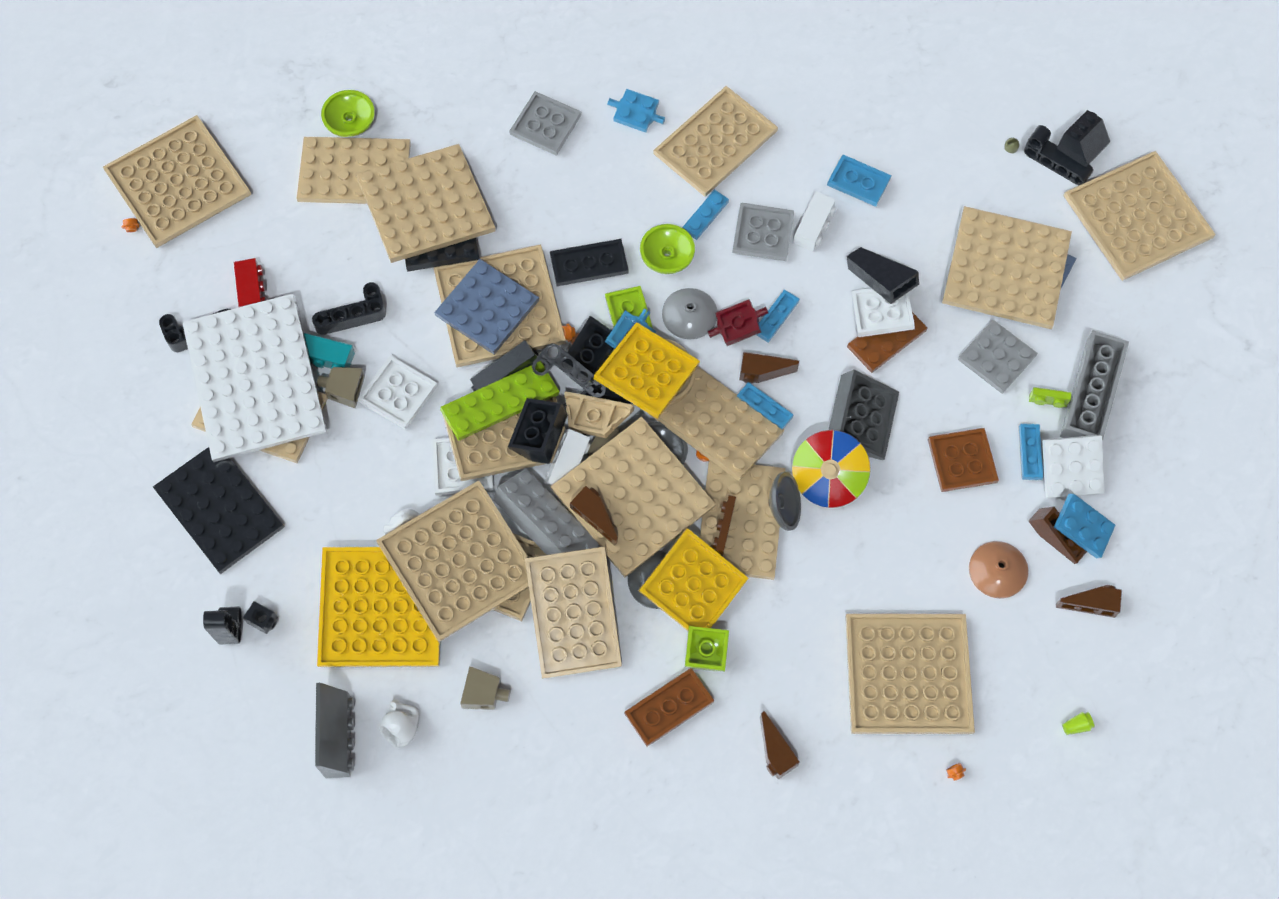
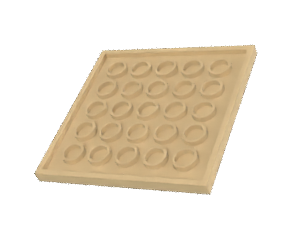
M197 115L103 166L104 171L156 248L251 195L244 181Z
M459 144L356 174L390 263L495 232L494 223Z
M1156 151L1064 193L1065 199L1122 281L1202 244L1216 235Z
M964 206L942 303L1052 329L1072 231Z
M541 244L480 257L481 260L538 296L539 302L495 355L446 323L456 368L499 359L524 340L535 350L544 349L549 344H566ZM478 260L434 267L441 303H443Z
M642 417L551 486L553 492L576 520L601 547L605 546L606 556L624 578L716 506L713 500ZM585 486L589 489L591 487L600 494L599 497L618 537L615 546L570 508V502Z
M479 480L376 540L438 643L529 588L525 558H528V556Z
M846 614L851 734L975 733L966 614Z

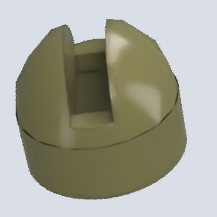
M1014 137L1009 138L1005 142L1004 149L1008 153L1018 151V139Z

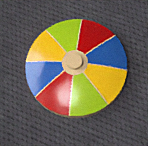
M825 430L811 435L799 446L793 459L792 473L800 493L806 499L818 506L835 508L853 502L864 491L870 477V460L865 448L855 437L838 430Z

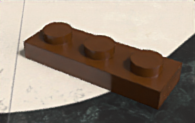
M728 495L727 501H723L721 512L724 513V517L719 519L717 526L720 534L719 538H714L712 547L722 557L736 497Z

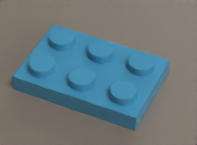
M842 155L827 186L876 207L892 175Z
M1068 494L1054 528L1097 559L1102 558L1116 525L1075 494Z

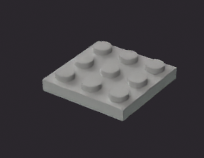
M534 91L509 130V133L520 140L557 156L581 117V111Z
M740 203L732 253L786 261L794 210Z
M992 320L959 356L958 361L1003 394L1038 353L995 320Z

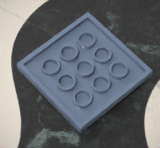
M479 259L434 313L436 317L495 355L539 302V297Z

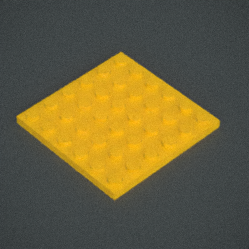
M322 547L317 666L439 667L440 642L438 643L380 547Z

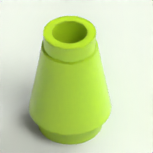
M1081 712L1063 723L1062 727L1065 734L1069 735L1091 731V728H1094L1095 725L1089 712Z

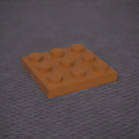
M985 428L930 436L928 438L941 492L998 483L999 479Z

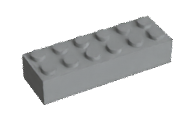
M1092 330L1086 341L1060 437L1102 435L1103 440L1129 341Z
M526 468L497 487L493 500L546 555L601 547L570 512Z

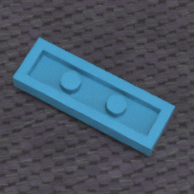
M714 189L682 228L697 240L729 203V199Z
M783 290L768 310L769 314H766L759 322L761 333L756 335L769 343L797 306L800 299Z
M749 382L737 395L740 400L746 402L747 405L761 413L780 429H784L794 416Z
M1020 424L1022 480H1042L1040 424Z

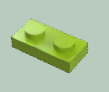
M1033 387L1029 395V402H1034L1037 405H1053L1057 408L1067 407L1071 400V392Z

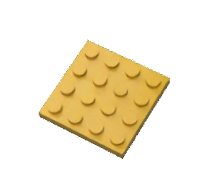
M636 322L595 373L594 380L658 419L699 366L700 360Z
M687 528L638 591L684 629L689 631V626L711 628L749 578Z

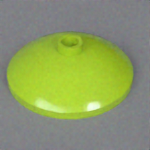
M342 90L334 93L324 102L321 109V118L324 126L331 133L341 137H352L363 133L371 126L375 116V109L371 99L364 93L356 90Z
M661 224L651 228L645 233L640 243V255L643 262L651 270L661 274H674L684 270L692 262L695 253V244L691 235L685 229L673 224Z

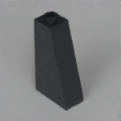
M860 247L847 256L848 269L890 304L919 285V272L872 251Z
M524 340L470 379L473 384L472 390L481 389L531 366L539 354Z

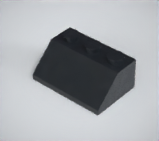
M1087 110L1064 133L1056 149L1087 168L1110 143L1103 119L1097 116L1096 113Z
M589 316L583 321L565 351L595 375L614 349L605 343L612 330L592 316ZM571 359L564 360V369H572L573 361ZM581 371L578 373L577 378L587 381L588 374L585 371Z
M526 398L508 448L532 462L550 464L568 416L562 403Z

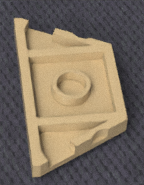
M567 391L564 393L569 429L578 433L607 438L635 409L632 404Z

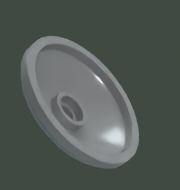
M685 288L672 293L666 299L662 309V319L666 328L675 336L683 339H698L707 335V331L715 326L717 307L707 293L698 289Z

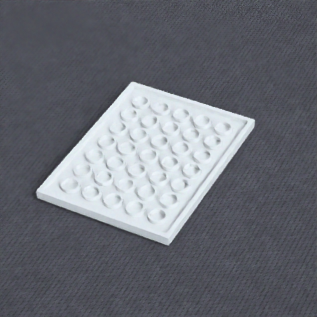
M293 294L182 322L213 462L327 432Z

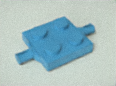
M626 89L620 101L611 98L608 100L607 105L617 108L613 117L614 122L645 133L653 121L661 124L665 122V117L656 114V109L659 105L658 99Z
M643 309L640 316L637 317L625 310L605 340V343L615 349L636 322L656 333L645 322L650 312L647 309Z

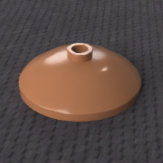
M993 541L983 544L973 553L969 562V574L973 584L983 594L999 599L1008 598L1021 591L1026 584L1028 565L1025 557L1017 548L1005 542ZM998 563L1004 564V568L999 567Z

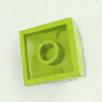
M689 626L685 667L725 672L729 630Z

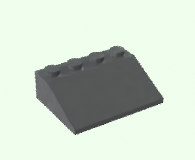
M851 370L841 375L829 430H838L852 435L863 445L869 457L885 460L899 391L856 370Z
M319 682L316 683L315 767L325 778L350 777V771L354 770V760L350 758V750H354V739L350 738V730H354V719L351 718V710H354V699L351 698L348 691Z

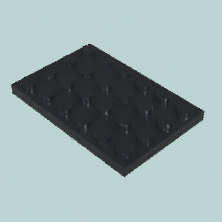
M209 447L153 486L154 490L219 574H222L284 528L282 522L230 458L213 462Z

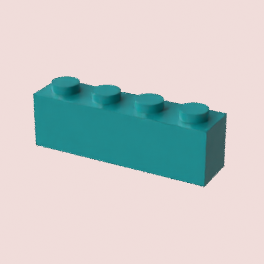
M303 333L311 364L318 368H350L355 355L352 345Z

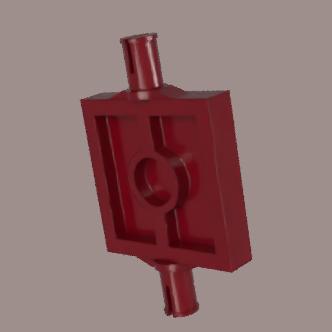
M748 299L715 313L718 320L717 327L708 330V335L711 338L721 334L726 346H730L761 333L759 317L769 314L767 307L756 311L753 308L752 302Z

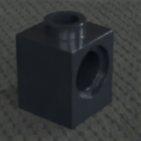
M253 601L243 616L247 624L265 634H268L269 630L274 629L278 618L274 611ZM266 615V619L263 622H258L260 616Z

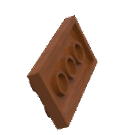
M912 312L915 329L865 337L857 336L848 343L847 348L873 373L925 333L928 327Z
M690 668L626 710L624 714L646 747H648L714 703V699L693 669Z

